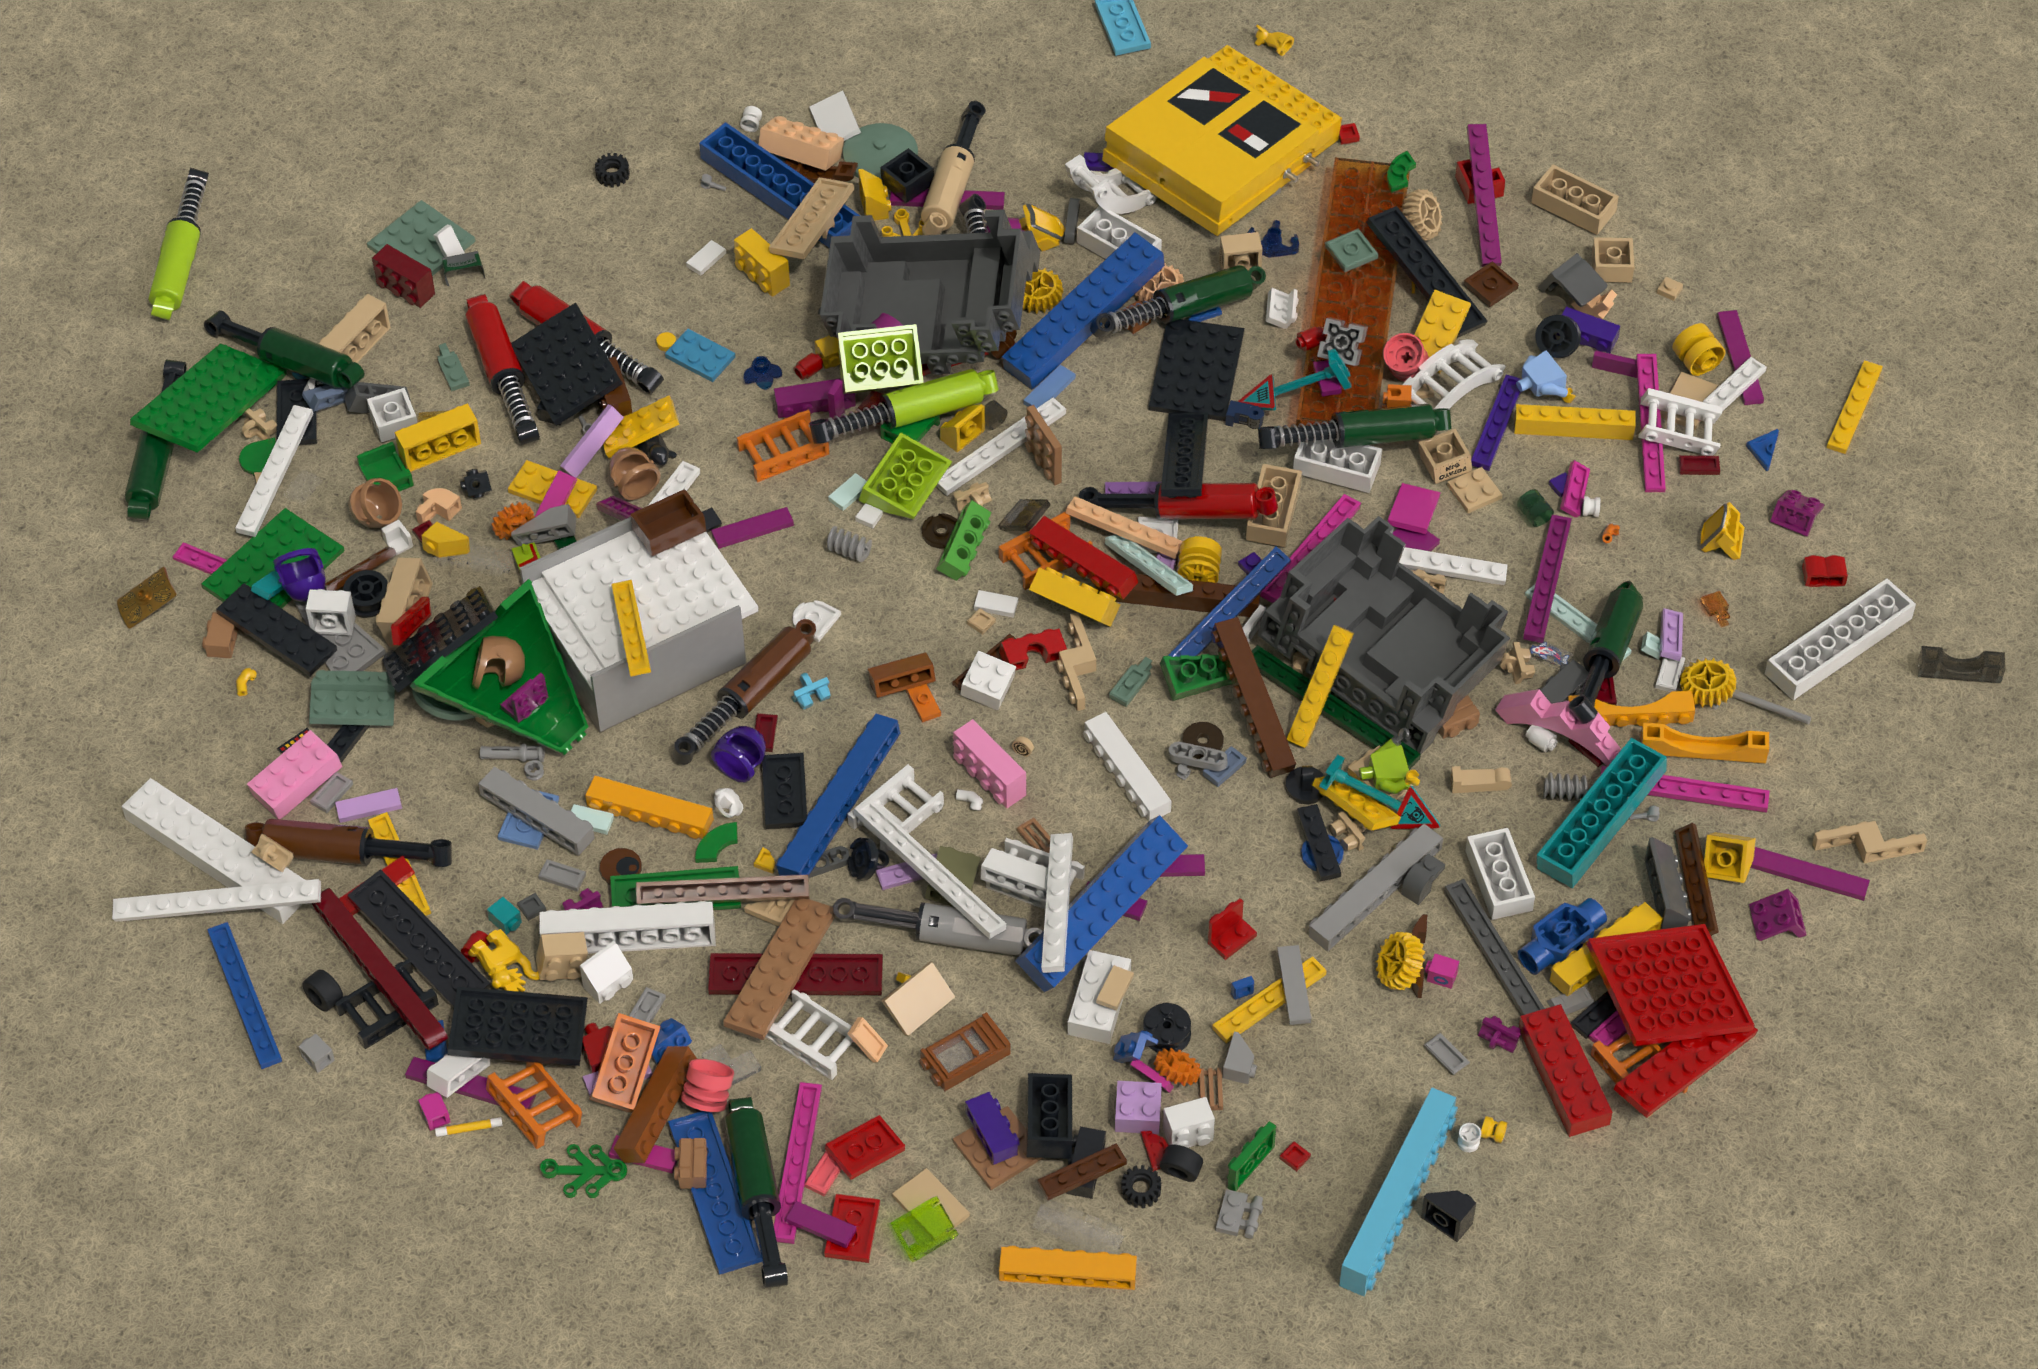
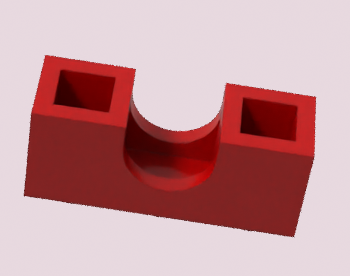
M1046 629L1042 633H1029L1021 638H1008L1001 643L999 653L1002 661L1016 666V670H1020L1027 666L1029 660L1028 652H1038L1042 655L1044 662L1049 663L1059 660V652L1067 650L1060 629Z

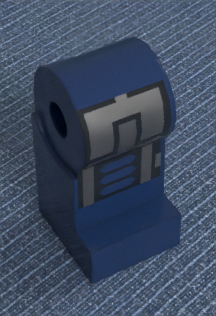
M1231 400L1226 414L1225 425L1233 427L1234 423L1247 425L1252 429H1258L1263 425L1264 411L1258 406Z

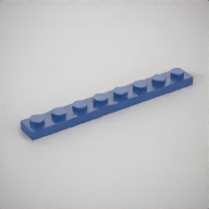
M1276 546L1168 656H1198L1212 642L1211 632L1214 624L1237 617L1291 562V559Z
M228 922L207 929L261 1069L282 1062L281 1055Z

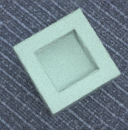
M1647 631L1642 639L1641 650L1659 659L1661 657L1660 638Z

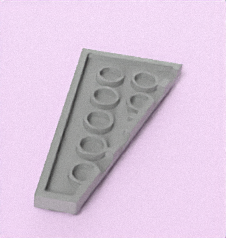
M293 600L305 624L310 627L306 613L307 602ZM355 622L352 636L320 634L337 645V651L325 662L329 671H364L386 654L385 649Z

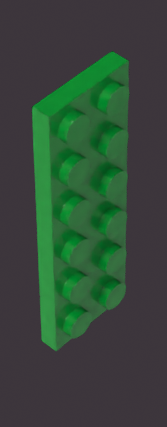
M738 866L610 876L612 907L637 905L636 882L739 878ZM741 902L713 903V910L741 908Z

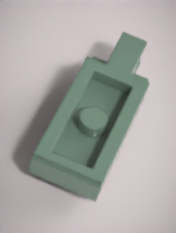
M446 343L438 345L441 354L437 356L438 364L451 392L470 386L457 354L454 351L449 352Z
M1145 657L1139 665H1131L1111 690L1109 698L1127 707L1149 679L1152 660Z

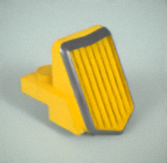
M1031 204L1023 205L1025 217L1019 219L1021 229L1033 232L1041 251H1046L1060 245L1059 241L1065 235V227L1058 217Z
M1730 502L1723 504L1704 522L1700 536V549L1703 552L1722 548L1732 560H1737L1741 557L1745 527L1739 522L1741 513Z

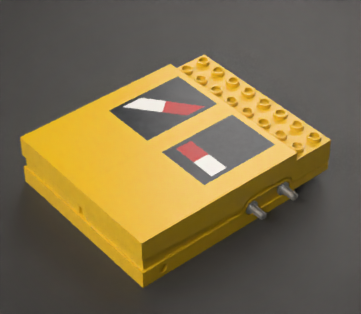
M1226 45L1211 57H1202L1106 126L1105 141L1107 146L1103 149L1102 161L1118 169L1123 175L1146 190L1148 189L1152 194L1218 236L1269 198L1279 188H1282L1291 180L1296 183L1299 180L1298 175L1309 166L1314 165L1317 167L1320 161L1315 159V157L1338 141L1342 117L1229 45Z

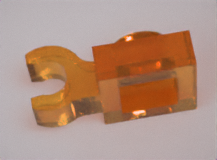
M1717 591L1702 596L1701 604L1709 616L1716 615L1721 628L1728 626L1727 619H1730V615L1727 612L1729 604L1721 592Z

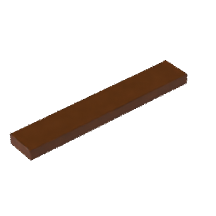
M1692 822L1675 830V836L1694 925L1705 924L1712 936L1719 933L1697 826Z

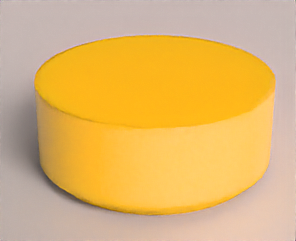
M669 332L659 334L656 339L657 347L661 351H667L676 342V337Z

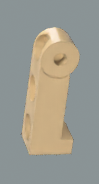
M1452 766L1451 769L1452 793L1508 790L1512 786L1511 773L1508 768L1461 770L1460 766Z

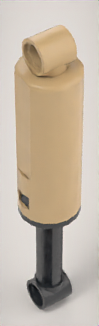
M971 101L961 115L963 123L956 143L947 145L943 149L921 212V219L924 223L922 227L924 235H940L942 231L948 230L954 223L975 162L974 154L969 148L976 127L986 112L984 105L978 101Z

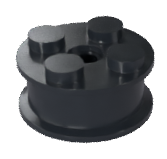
M1551 315L1543 319L1538 325L1535 340L1541 352L1547 350L1552 358H1564L1573 354L1579 347L1581 331L1578 324L1572 318L1564 315ZM1557 333L1560 334V339H1559V340L1556 339V334H1557Z
M374 570L356 572L346 580L343 591L351 592L355 615L373 617L379 614L382 599L385 598L388 581L384 575Z
M1166 1002L1152 1007L1146 1013L1143 1020V1031L1151 1033L1152 1037L1158 1040L1157 1045L1148 1046L1150 1049L1158 1053L1159 1051L1162 1052L1164 1048L1168 1051L1172 1048L1177 1052L1187 1047L1191 1039V1019L1184 1008Z

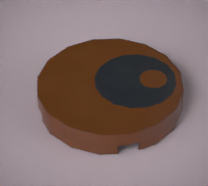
M616 848L609 851L600 862V874L609 885H611L610 876L641 874L642 862L639 855L627 848Z

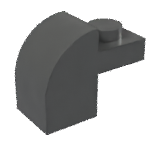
M1428 853L1419 864L1415 863L1408 872L1402 885L1401 894L1419 905L1431 892L1432 883L1445 869V864Z

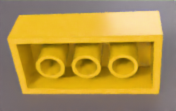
M468 403L394 432L399 457L405 468L409 469L410 472L481 444L478 421Z
M1046 567L1045 570L1038 568L1029 588L1030 591L1111 627L1121 606L1115 602L1117 598L1102 591L1097 594L1099 590L1085 583L1079 586L1081 582L1067 575H1064L1062 578V573Z

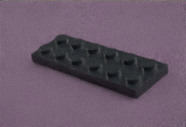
M245 583L216 608L218 615L308 676H311L337 651V645L270 600H266L253 593L251 587Z

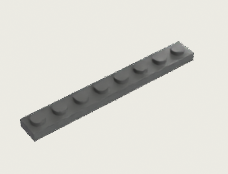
M1465 879L1445 886L1446 894L1521 1016L1545 1009Z

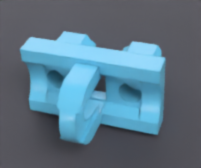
M803 673L800 675L803 688L794 691V696L791 697L793 702H798L803 710L811 707L813 701L810 695L816 693L820 702L830 698L829 680L825 677L812 683L809 675Z

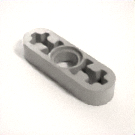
M1175 742L1169 747L1170 759L1175 763L1212 771H1222L1228 766L1227 755L1221 750L1183 742ZM1196 754L1204 755V757L1201 759L1193 758V756Z

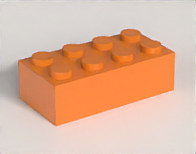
M621 1013L616 1015L589 1100L625 1112H633L660 1026Z

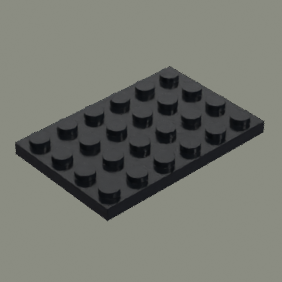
M576 302L511 343L519 362L556 426L623 384Z
M1183 319L1167 323L1148 410L1163 413L1208 412V419L1226 421L1245 328Z
M481 586L471 589L466 594V597L452 603L450 609L436 615L430 624L420 627L414 636L408 637L398 648L390 650L384 655L382 662L397 692H400L417 679L442 655L445 658L498 618L486 592Z
M457 987L448 1055L580 1066L588 997Z

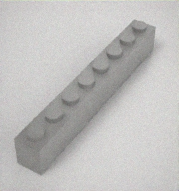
M1426 824L1415 828L1405 841L1402 840L1397 844L1393 852L1387 853L1376 867L1372 866L1364 878L1358 879L1348 892L1345 891L1339 896L1336 903L1327 906L1319 918L1316 917L1309 924V937L1328 952L1403 885L1408 872L1415 863L1419 864L1428 853L1434 857L1442 849L1443 838Z

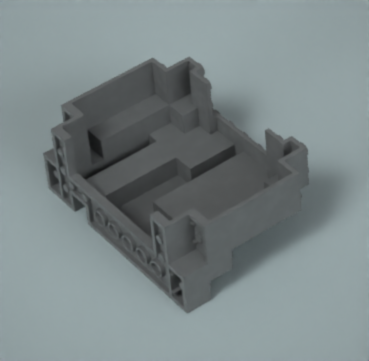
M985 210L984 217L990 230L988 233L881 237L872 215L853 216L850 236H831L820 317L830 337L838 338V333L878 329L876 324L871 323L881 313L889 314L903 326L916 324L921 364H927L931 374H950L951 364L984 362L985 352L998 351L999 341H1005L1006 332L1020 330L1026 281H1032V273L1038 272L1040 250L1033 232L1022 231L1021 228L1012 229L1005 210Z
M1378 516L1363 529L1359 524L1347 518L1288 572L1281 596L1265 610L1257 635L1288 659L1297 651L1301 652L1309 659L1305 671L1313 676L1333 625L1353 632L1354 635L1331 691L1393 736H1398L1400 729L1407 728L1410 734L1407 737L1406 731H1404L1401 741L1422 754L1434 742L1438 730L1453 716L1457 704L1501 662L1510 637L1501 631L1508 611L1493 600L1486 604L1473 593L1468 594L1462 609L1444 594L1430 586L1428 582L1414 574L1413 571L1399 563L1406 544L1392 534L1394 527L1388 521Z

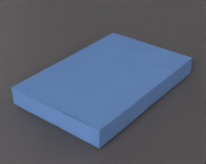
M539 791L548 800L559 802L558 795ZM510 813L507 814L498 834V840L537 850L544 837L543 833Z

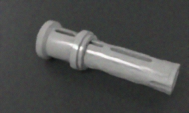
M522 744L515 747L481 746L480 748L481 759H520L522 762L527 760L544 762L545 747L540 744L539 746Z

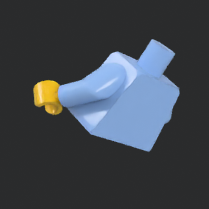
M1547 350L1538 356H1528L1522 367V379L1516 382L1520 392L1530 388L1535 396L1557 395L1562 397L1566 403H1571L1576 395L1571 394L1573 392L1572 388L1566 389L1567 375Z

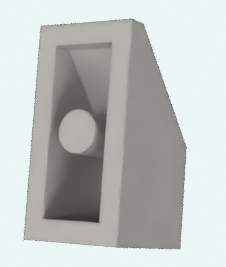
M1234 1031L1223 1067V1079L1249 1084L1250 1077L1254 1078L1257 1070V1065L1254 1064V1054L1239 1032Z

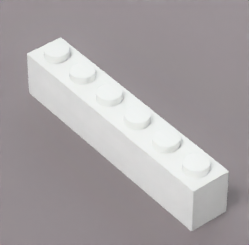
M1107 712L1086 721L1085 731L1083 732L1084 738L1088 743L1091 742L1093 744L1096 755L1099 758H1103L1107 770L1114 773L1118 785L1125 788L1128 799L1131 802H1135L1139 814L1142 817H1146L1149 821L1159 815L1162 817L1170 813V798Z

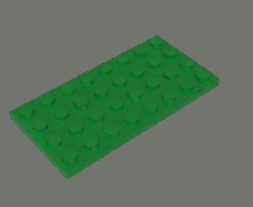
M220 343L130 419V425L198 453L277 385V381L285 378L286 369Z

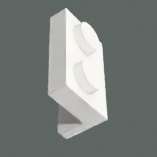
M1271 288L1268 292L1266 322L1283 329H1287L1291 323L1293 324L1297 319L1298 290L1293 289L1290 294H1286Z

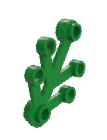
M571 1144L567 1147V1155L571 1159H576L582 1166L558 1165L554 1159H545L540 1164L541 1174L545 1178H554L556 1175H580L572 1183L564 1186L563 1191L567 1198L575 1197L577 1190L595 1175H603L594 1184L591 1183L586 1187V1195L589 1198H596L599 1195V1190L610 1181L624 1179L628 1170L626 1164L621 1160H611L598 1144H594L589 1148V1154L591 1158L599 1159L604 1166H596L580 1151V1147L576 1144ZM573 1149L577 1150L575 1154L570 1153V1151ZM593 1150L600 1151L598 1154L592 1153ZM549 1168L553 1169L552 1172H546ZM615 1169L620 1170L618 1173H613ZM569 1188L574 1189L572 1193L566 1192ZM596 1189V1192L590 1193L589 1190Z

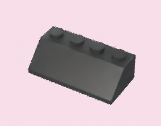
M1651 837L1648 841L1644 861L1656 912L1663 918L1661 929L1687 926L1688 921H1691V911L1689 908H1686L1685 904L1687 903V894L1685 890L1682 891L1681 887L1683 879L1682 874L1678 873L1677 870L1678 857L1673 854L1671 846Z

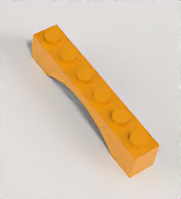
M1672 691L1664 698L1642 706H1616L1597 699L1594 706L1609 726L1617 725L1619 727L1627 725L1643 726V723L1665 725L1668 723L1688 724L1693 722L1695 716L1692 691ZM1579 695L1568 696L1567 701L1571 702Z
M1643 723L1640 736L1642 744L1665 756L1766 763L1769 753V732L1745 731L1722 737H1701L1679 732L1665 724Z

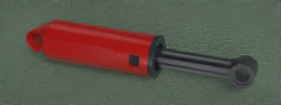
M1161 483L1156 485L1155 494H1101L1094 487H1086L1079 493L1080 499H1084L1102 508L1155 509L1158 519H1256L1259 512L1263 515H1271L1278 510L1274 489L1271 487L1259 489L1256 483H1203L1202 496L1195 498L1187 496H1177L1175 498L1161 497Z

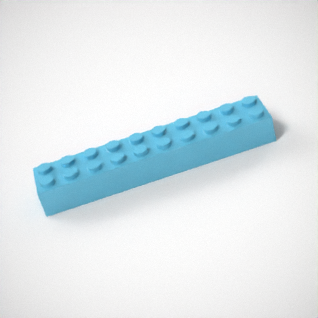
M1431 1088L1342 1264L1339 1286L1361 1296H1365L1367 1290L1372 1291L1376 1282L1374 1277L1377 1272L1381 1273L1385 1264L1384 1257L1386 1254L1391 1253L1394 1246L1393 1239L1395 1236L1400 1235L1403 1228L1402 1221L1404 1218L1407 1219L1412 1210L1410 1205L1413 1200L1417 1201L1421 1192L1419 1187L1422 1182L1426 1183L1430 1174L1428 1169L1430 1165H1435L1439 1155L1437 1151L1439 1147H1444L1447 1140L1446 1133L1454 1127L1456 1122L1454 1117L1458 1110V1107L1455 1106L1456 1097Z

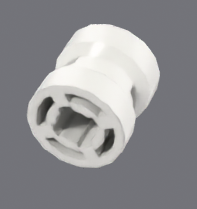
M747 106L744 109L740 126L744 131L755 132L758 130L759 121L762 117L761 110L755 106Z
M1466 1123L1459 1129L1458 1146L1462 1151L1470 1153L1478 1149L1481 1138L1480 1128L1474 1123Z

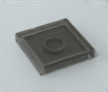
M1020 499L999 523L998 527L1002 531H1030L1051 504L1048 499Z

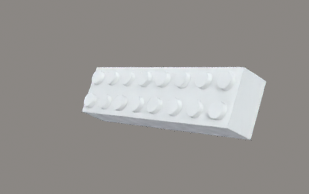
M1885 579L1768 659L1765 675L1792 700H1795L1911 620L1916 604L1890 580Z
M712 902L659 903L647 906L593 907L581 910H548L540 912V937L543 934L584 932L588 954L599 952L612 941L618 945L621 952L716 946Z

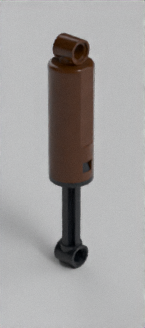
M268 819L265 824L254 822L245 826V841L256 847L261 834H264L292 852L293 859L369 865L372 855L396 858L404 856L407 859L429 860L431 865L435 867H447L452 864V842L446 839H437L431 843L374 839V832L371 827L282 819Z

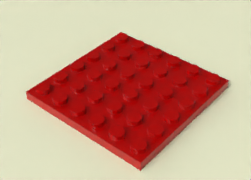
M1705 924L1588 939L1586 945L1634 1046L1753 1030L1755 1025Z

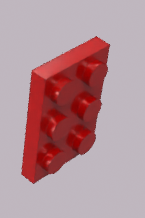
M878 1115L826 1143L825 1150L849 1179L852 1180L905 1151V1144L884 1119Z
M836 1194L832 1216L856 1226L857 1230L847 1248L827 1240L824 1252L825 1257L869 1263L880 1209V1199Z

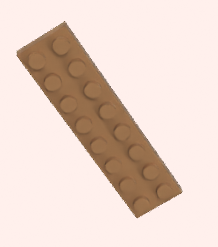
M796 899L724 1019V1027L764 1040L836 915L834 914L833 907L810 899Z

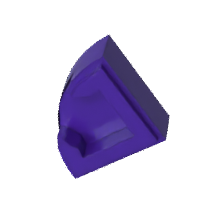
M1566 472L1549 480L1548 484L1560 498L1564 493L1567 479Z

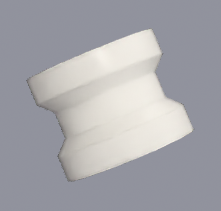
M1584 496L1582 516L1593 515L1594 517H1599L1600 497L1590 499L1588 496Z

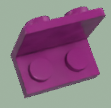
M1787 490L1778 499L1770 522L1808 536L1816 516L1823 510L1825 504L1820 503V500L1817 498L1805 497L1797 490Z
M540 673L533 680L529 679L500 704L501 709L518 723L524 718L529 717L532 711L539 705L544 704L548 698L544 675Z
M1789 889L1749 904L1756 937L1759 941L1788 930L1793 932L1798 938L1807 935L1799 901Z

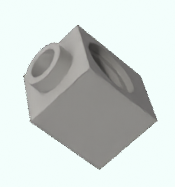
M317 1034L306 1038L299 1046L301 1057L317 1073L335 1061L332 1049Z

